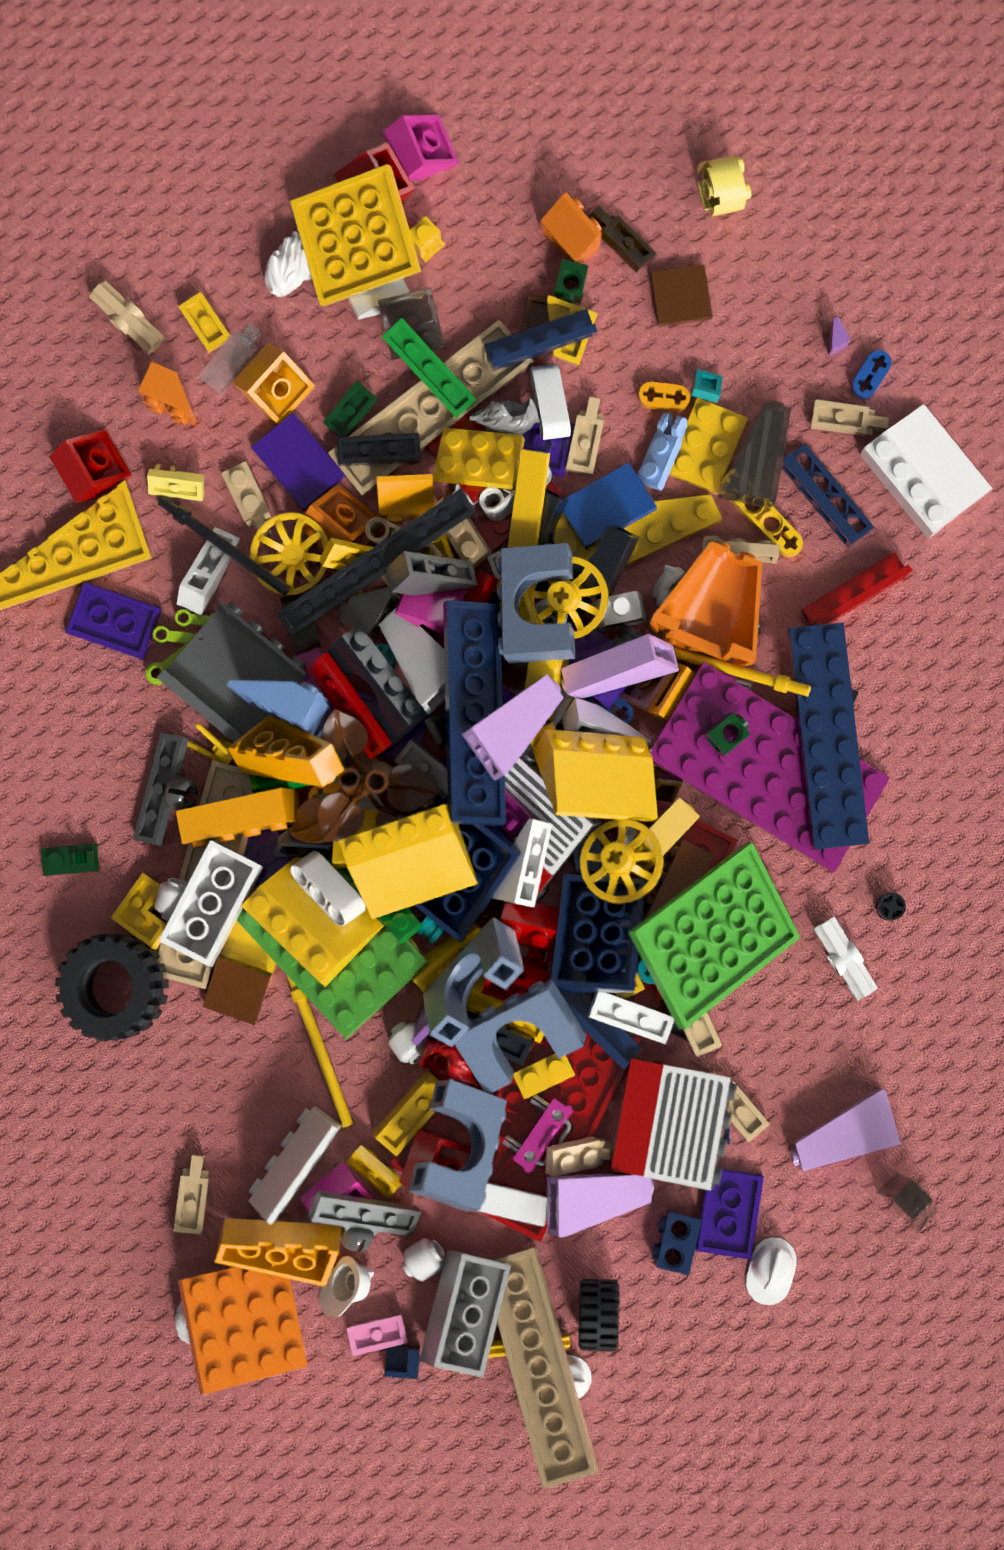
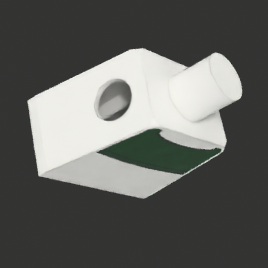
M638 591L609 596L606 613L595 629L603 632L621 628L625 624L632 626L646 623L647 618L642 595ZM601 598L594 602L591 606L599 609L601 604Z

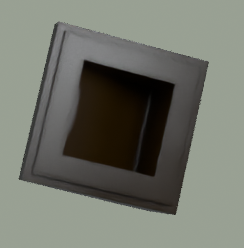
M653 766L656 800L673 802L683 780L659 767Z

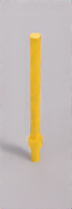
M673 647L676 659L699 666L702 662H705L720 672L772 686L774 690L786 693L790 691L804 696H808L810 693V685L792 681L788 676L781 674L774 676Z
M287 976L292 989L290 994L293 1003L296 1002L342 1126L343 1128L353 1124L307 997Z

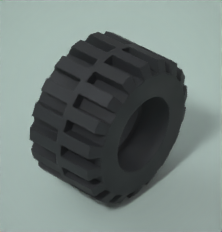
M583 1278L580 1282L578 1346L581 1351H616L619 1342L620 1286L617 1279Z

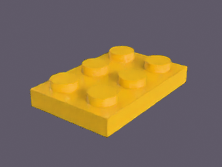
M697 397L687 421L682 445L669 476L717 494L748 418Z
M444 428L433 479L435 482L514 490L520 453L525 439L523 435Z

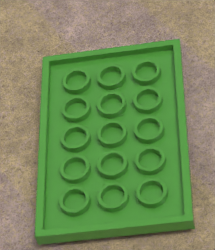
M752 842L743 844L628 932L679 1029L688 1028L800 938Z
M329 856V859L326 860L332 865V858ZM335 869L360 895V893L349 881L350 878L345 874V872L342 869ZM245 909L241 911L237 919L241 926L346 1040L429 963L408 940L401 944L383 921L377 917L384 927L325 987Z

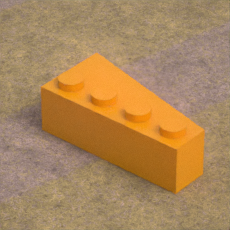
M268 715L228 747L240 772L245 774L324 787L344 770L331 743L272 715Z
M278 788L178 810L176 815L182 844H192L194 849L208 846V841L218 839V843L235 840L237 835L244 834L245 837L260 835L262 830L271 829V832L287 829L288 825L294 824L295 816L301 803L298 790Z
M225 1218L219 1235L215 1262L325 1287L339 1252L342 1226L281 1221L269 1224L264 1220Z

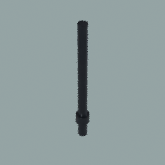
M165 496L160 498L158 505L173 515V519L181 525H187L285 596L289 592V585L194 518L192 512L187 508L176 505Z

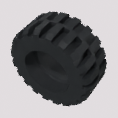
M120 933L94 935L90 939H83L78 942V948L70 949L66 954L68 961L61 962L58 968L62 975L56 978L55 986L60 987V994L55 996L57 1003L62 1002L64 1008L60 1010L63 1018H71L69 1025L74 1030L81 1029V1035L87 1038L95 1037L97 1041H116L140 1035L141 1031L148 1030L153 1025V1019H159L163 1012L159 1007L167 1002L168 996L163 995L164 988H169V980H163L162 973L167 970L164 963L158 964L157 959L160 956L156 950H149V946L145 942L136 940L133 935ZM109 960L122 964L128 971L132 981L130 1001L119 1013H108L103 1010L96 1002L92 990L95 972L102 963Z

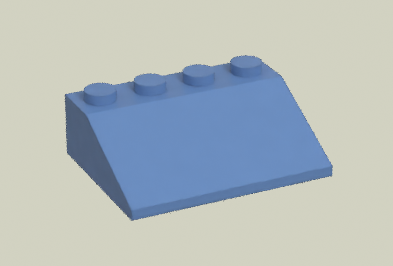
M229 680L227 684L230 689L248 704L320 739L324 723L333 712L330 708L331 703L327 701V698L323 697V694L318 692V689L305 682L300 686L294 682Z

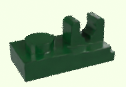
M356 380L323 423L338 437H349L376 403L378 397Z
M97 843L41 848L42 870L45 877L100 871Z

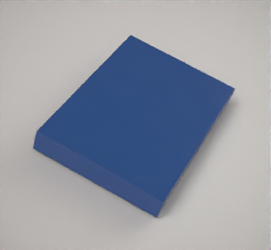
M627 463L567 497L568 503L563 514L587 550L600 542L608 525H618L624 529L657 510V506L630 463Z

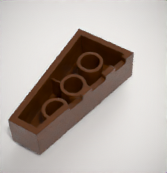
M685 840L680 845L675 843L668 856V859L672 860L668 870L662 869L660 878L656 883L660 885L656 894L650 893L644 904V909L648 911L643 920L703 876L714 855Z

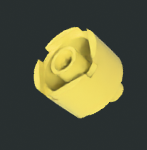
M731 155L698 164L697 174L702 173V181H698L699 195L705 211L711 210L709 213L710 217L743 210L746 199L751 198L750 185L748 182H744V163L740 156L734 157Z

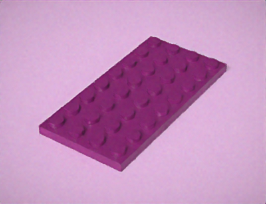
M702 662L650 749L653 762L830 872H835L850 846L819 850L812 849L798 720L712 666ZM733 712L735 715L740 714L748 723L749 727L747 730L751 735L727 755L719 756L702 734L726 714ZM726 725L723 728L724 738L730 741L734 737V729L730 725ZM860 759L867 818L890 777Z

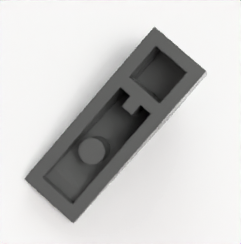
M403 551L386 568L391 592L415 596L472 589L478 586L471 561Z

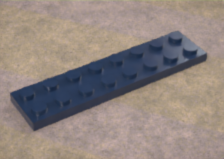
M446 600L443 603L448 810L453 824L494 826L506 824L505 775L494 781L462 735L503 706L502 662L498 647V640L501 638V628L498 623L500 604Z
M844 622L788 628L793 681L811 686L808 696L795 693L812 849L819 850L869 844Z

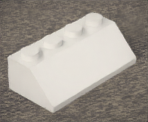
M210 840L159 941L209 967H213L243 909L241 905L248 899L264 867Z

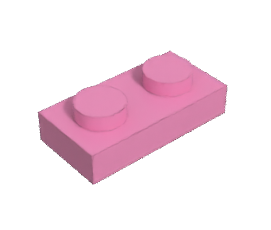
M402 1314L346 1328L353 1356L408 1343Z

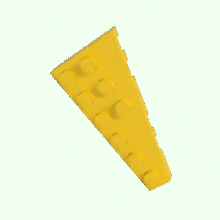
M125 480L117 485L118 487L108 495H104L97 500L96 504L85 512L78 514L49 536L37 548L34 547L17 563L10 565L0 573V610L152 559Z
M703 495L654 501L657 510L624 528L640 537L627 565L721 522V514L712 496ZM562 513L555 529V544L568 543L573 557H579L584 560L590 559L599 543L586 550Z

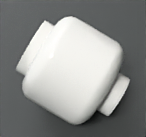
M169 878L168 882L160 884L155 901V909L162 913L161 917L163 919L170 920L188 882Z
M401 1022L391 1030L392 1036L389 1039V1047L400 1062L413 1065L420 1062L422 1051L429 1038L426 1036L418 1045H415L411 1041L415 1023L406 1024Z
M421 1239L405 1250V1262L402 1263L403 1269L409 1277L414 1276L420 1281L427 1280L442 1270L445 1260L444 1250L435 1240Z

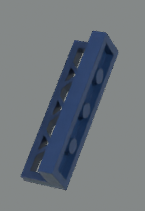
M584 309L484 344V349L491 369L494 372L596 336L598 331L596 325L592 324L588 309Z
M803 444L795 452L789 453L781 460L779 466L848 549L874 528L872 523L806 444ZM802 453L811 461L810 471L804 470L796 460ZM814 466L818 469L819 472L814 471ZM813 476L824 477L827 480V492L822 491L813 480ZM831 486L836 491V493L831 492ZM830 497L841 498L845 502L844 513L837 510L830 501ZM849 508L854 514L848 513ZM848 518L859 519L865 528L857 534L847 522Z
M560 991L582 1029L622 1069H625L630 1064L631 1058H634L642 1048L623 1029L586 1016L592 1002V998L587 993Z

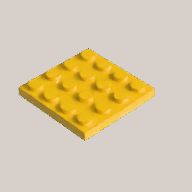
M386 164L290 201L320 306L325 307L421 272L391 165Z

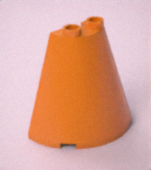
M711 541L652 616L650 626L655 633H659V630L663 632L662 639L679 649L725 662L727 660H734L733 664L739 666H749L755 663L757 654L762 562L756 560V557L748 552L742 551L740 555L731 552L730 545L725 542Z

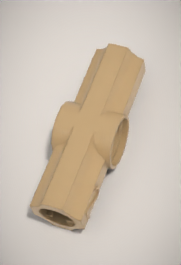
M106 280L99 283L93 289L89 296L90 299L109 316V320L121 333L132 338L144 352L149 355L161 345L165 339L164 336L145 319V315L129 299L125 300Z

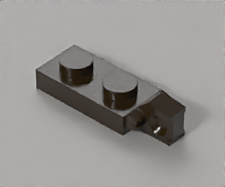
M600 206L591 212L589 218L593 217L602 228L600 231L602 233L601 239L636 273L654 259L657 253L620 216L614 217L609 215Z

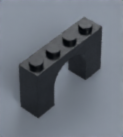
M545 488L538 545L555 544V529L568 503L567 498L548 488ZM618 525L607 526L595 553L587 560L602 573L607 583L608 597L612 596L640 538ZM573 563V579H570V581L575 580L585 567ZM591 572L580 586L588 589L600 585ZM601 593L591 595V597L600 599Z
M361 626L342 635L327 651L346 678L351 673L362 677L373 689L379 706L376 721L392 742L383 752L396 745L428 715Z

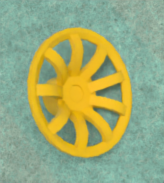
M283 513L270 518L258 529L252 541L250 558L258 564L278 562L279 565L271 573L277 577L280 573L287 570L286 584L290 586V590L286 595H297L317 585L328 568L321 565L315 577L309 572L307 566L310 561L320 562L319 559L321 557L319 554H311L309 547L321 539L324 551L329 541L323 528L310 517L299 513ZM297 520L292 539L288 536L282 521ZM307 523L317 533L302 542V528ZM273 525H276L283 541L282 544L264 536L266 531ZM260 541L277 550V554L257 557ZM296 571H300L309 583L294 588ZM257 577L261 584H263L267 589L275 593L281 594L277 590L272 588L270 585H268L266 582L261 580L259 577Z
M572 556L573 563L585 567L575 580L548 581L551 585L548 592L535 591L536 583L528 589L539 624L546 625L542 620L554 611H557L558 615L557 624L565 623V617L568 613L577 628V631L574 632L575 639L590 633L602 621L608 606L609 592L607 583L596 566L587 560ZM592 572L600 586L580 589L579 586ZM601 593L599 609L581 601L582 597ZM534 598L548 599L549 606L537 614ZM578 607L596 616L586 627H584L576 611Z
M628 819L613 820L599 826L586 840L580 857V870L587 887L595 895L611 903H629L648 894L659 880L663 868V853L657 837L645 825ZM626 826L641 831L629 844H625ZM618 827V839L616 842L611 843L603 832L610 828ZM648 837L655 851L634 853V850ZM596 838L604 845L601 854L589 853L590 847ZM656 858L653 875L635 865L636 861ZM587 860L602 862V868L589 876ZM631 871L649 881L637 892L629 875ZM609 873L610 882L606 893L598 889L594 882ZM621 876L629 895L613 896L617 887L618 877Z

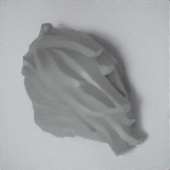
M530 397L523 405L508 400L502 402H494L492 400L489 406L470 416V420L485 425L483 428L485 431L516 435L524 434L535 423L540 422L535 403Z

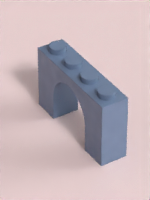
M568 543L502 548L501 558L497 559L498 574L502 575V585H498L497 589L499 602H502V611L498 612L499 627L503 628V638L498 640L500 655L505 657L508 664L574 659V630L570 623L534 625L524 621L519 616V602L528 588L539 582L573 579L572 551Z
M492 918L423 993L430 1035L452 1047L469 1029L466 1003L477 979L483 974L487 979L506 989L524 970L514 930L497 919Z
M552 979L545 983L539 981L528 988V992L520 996L514 994L508 997L503 1002L504 1004L497 1008L494 1006L488 1007L480 1013V1017L472 1021L468 1018L469 1029L455 1043V1046L485 1093L490 1094L510 1084L515 1071L501 1051L496 1037L497 1030L509 1022L524 1021L539 1028L558 1058L583 1047L587 1035Z
M451 1079L436 1081L429 1109L459 1120L469 1133L471 1151L467 1162L458 1171H453L431 1162L416 1163L409 1192L464 1211L481 1210V1206L486 1199L487 1181L493 1170L494 1152L499 1145L500 1127L506 1116L505 1106L507 1100Z

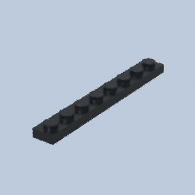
M460 488L276 614L290 635H296L387 573L386 568L403 551L419 552L475 514V509Z

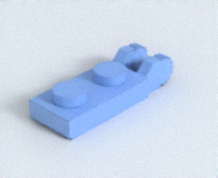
M663 413L660 417L661 419L657 424V432H655L637 475L644 486L663 490L683 442L682 438L688 423L685 417H677L673 425L672 414Z

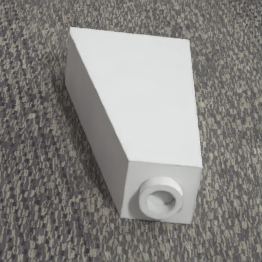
M395 610L391 611L384 617L379 626L417 701L426 713L431 715L446 700L444 649L420 626L416 627L394 614Z

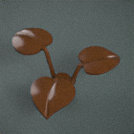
M334 710L328 716L323 726L321 739L332 744L340 761L349 757L350 761L363 770L364 773L360 777L362 790L353 796L350 801L344 794L334 793L326 796L319 804L317 820L320 835L324 841L336 842L348 838L361 828L365 813L360 806L354 803L361 797L366 796L367 793H380L388 787L387 798L389 803L395 809L402 812L414 811L438 794V790L432 780L414 766L403 764L392 768L389 773L390 782H388L386 775L382 771L370 770L368 766L362 764L353 755L361 753L367 745L368 735L364 725L356 718L346 715L339 710Z
M364 750L359 754H353L357 760L369 768L375 761V757L370 759ZM347 757L340 761L344 770L338 775L340 789L337 790V793L353 797L362 790L359 772H363V770ZM370 793L366 795L368 800L380 810L376 817L377 827L422 812L420 808L410 812L399 811L389 803L387 797L384 801V806H382ZM312 798L300 806L291 830V835L294 838L307 843L326 842L321 838L317 820V810L323 799Z

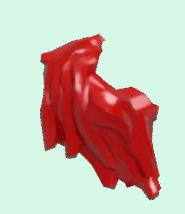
M440 1040L426 1041L420 1057V1065L431 1067L440 1081L451 1079L477 1090L482 1089L455 1044L451 1047Z

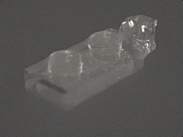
M250 323L242 334L238 331L234 335L231 334L198 375V378L221 395L254 354L257 348L254 342L261 334L259 329Z

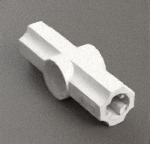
M835 917L813 928L828 953L827 958L836 973L842 976L856 1001L878 989L863 965L864 960L859 950L852 941L848 940Z

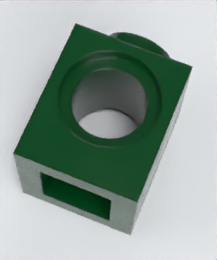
M562 259L554 297L571 304H581L589 265ZM573 279L578 283V286L574 289H568L563 283L566 280Z
M733 712L726 714L702 735L719 756H725L751 734L747 730L749 725L740 714L735 715ZM726 725H730L734 729V737L730 741L723 736V728Z

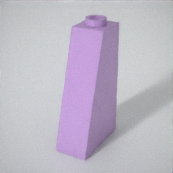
M647 634L561 668L563 675L561 682L563 689L568 695L583 699L679 671L673 645Z
M548 674L462 734L494 781L511 770L564 698L560 693L559 685Z
M885 1089L875 1090L792 1142L794 1149L790 1150L794 1166L799 1165L800 1170L806 1171L900 1145Z
M622 1172L547 1177V1234L565 1237L651 1203V1195L654 1191L652 1179Z

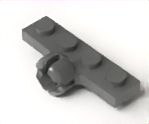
M160 733L133 840L162 846L171 811L174 809L192 808L196 800L185 798L186 793L198 794L196 783L192 779L181 776V768L189 739Z
M317 1191L308 1217L311 1222L342 1226L340 1238L342 1245L349 1250L356 1251L359 1244H361L359 1252H365L370 1248L374 1236L379 1232L412 1236L421 1211L418 1206Z

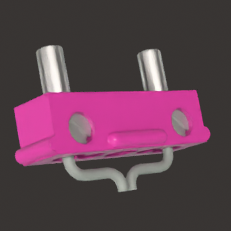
M535 1094L533 1097L548 1108L546 1109L531 1098L530 1102L544 1111L523 1145L509 1135L505 1137L520 1149H517L503 1139V1144L517 1153L513 1160L523 1166L525 1172H533L537 1164H546V1159L544 1161L540 1160L547 1151V1147L551 1145L566 1123L567 1127L559 1138V1144L563 1143L571 1128V1124L568 1121L573 1112L571 1106H565L555 1098L549 1104Z

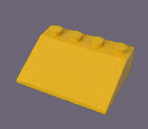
M545 729L533 754L555 815L652 822L657 820L653 757L645 737Z
M448 804L339 840L347 867L372 919L478 884L458 824H453L450 820Z
M295 857L260 885L241 906L312 976L326 987L384 925L377 918L372 919L366 908L363 913L345 926L337 925L293 878L290 871L291 866L302 859Z

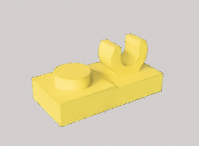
M157 464L154 469H149L147 475L148 494L203 501V474L175 472V466H171L170 471L161 470L160 464Z

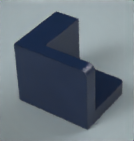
M397 1345L387 1348L384 1377L418 1379L421 1347Z

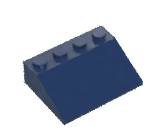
M458 824L478 884L414 905L460 943L464 941L522 854L498 826Z
M563 875L551 979L559 991L582 993L634 992L639 952L628 932L642 922L645 896L629 903H611L595 895L587 887L582 875ZM604 876L594 882L598 889L606 893L610 877ZM618 877L617 887L613 896L629 895L624 880ZM631 878L636 892L647 883L646 879Z

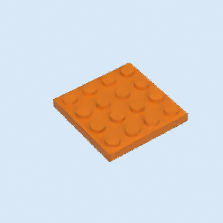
M230 1267L178 1280L199 1394L204 1395L308 1367L291 1279L238 1267Z

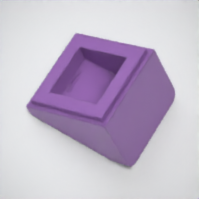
M838 317L834 318L830 325L829 356L845 349L850 342V338Z

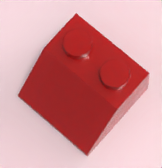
M106 429L66 439L49 456L75 503L95 498L132 476Z
M418 1129L399 1183L410 1188L416 1163L431 1162L450 1170L458 1171L467 1162L471 1147Z

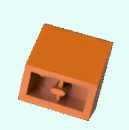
M565 192L540 221V230L566 260L583 263L600 249L602 234L600 231L602 228L593 217L588 218L583 212V205L575 196L571 198Z
M151 361L138 390L143 400L142 402L147 405L146 409L158 415H161L162 412L172 416L171 420L183 426H186L187 423L195 426L197 419L177 372Z

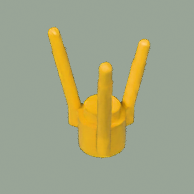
M196 723L195 727L214 744L212 750L215 754L190 740L187 746L214 761L230 764L233 761V757L228 747L234 742L225 735L224 737L227 740L223 737L218 740L200 723Z

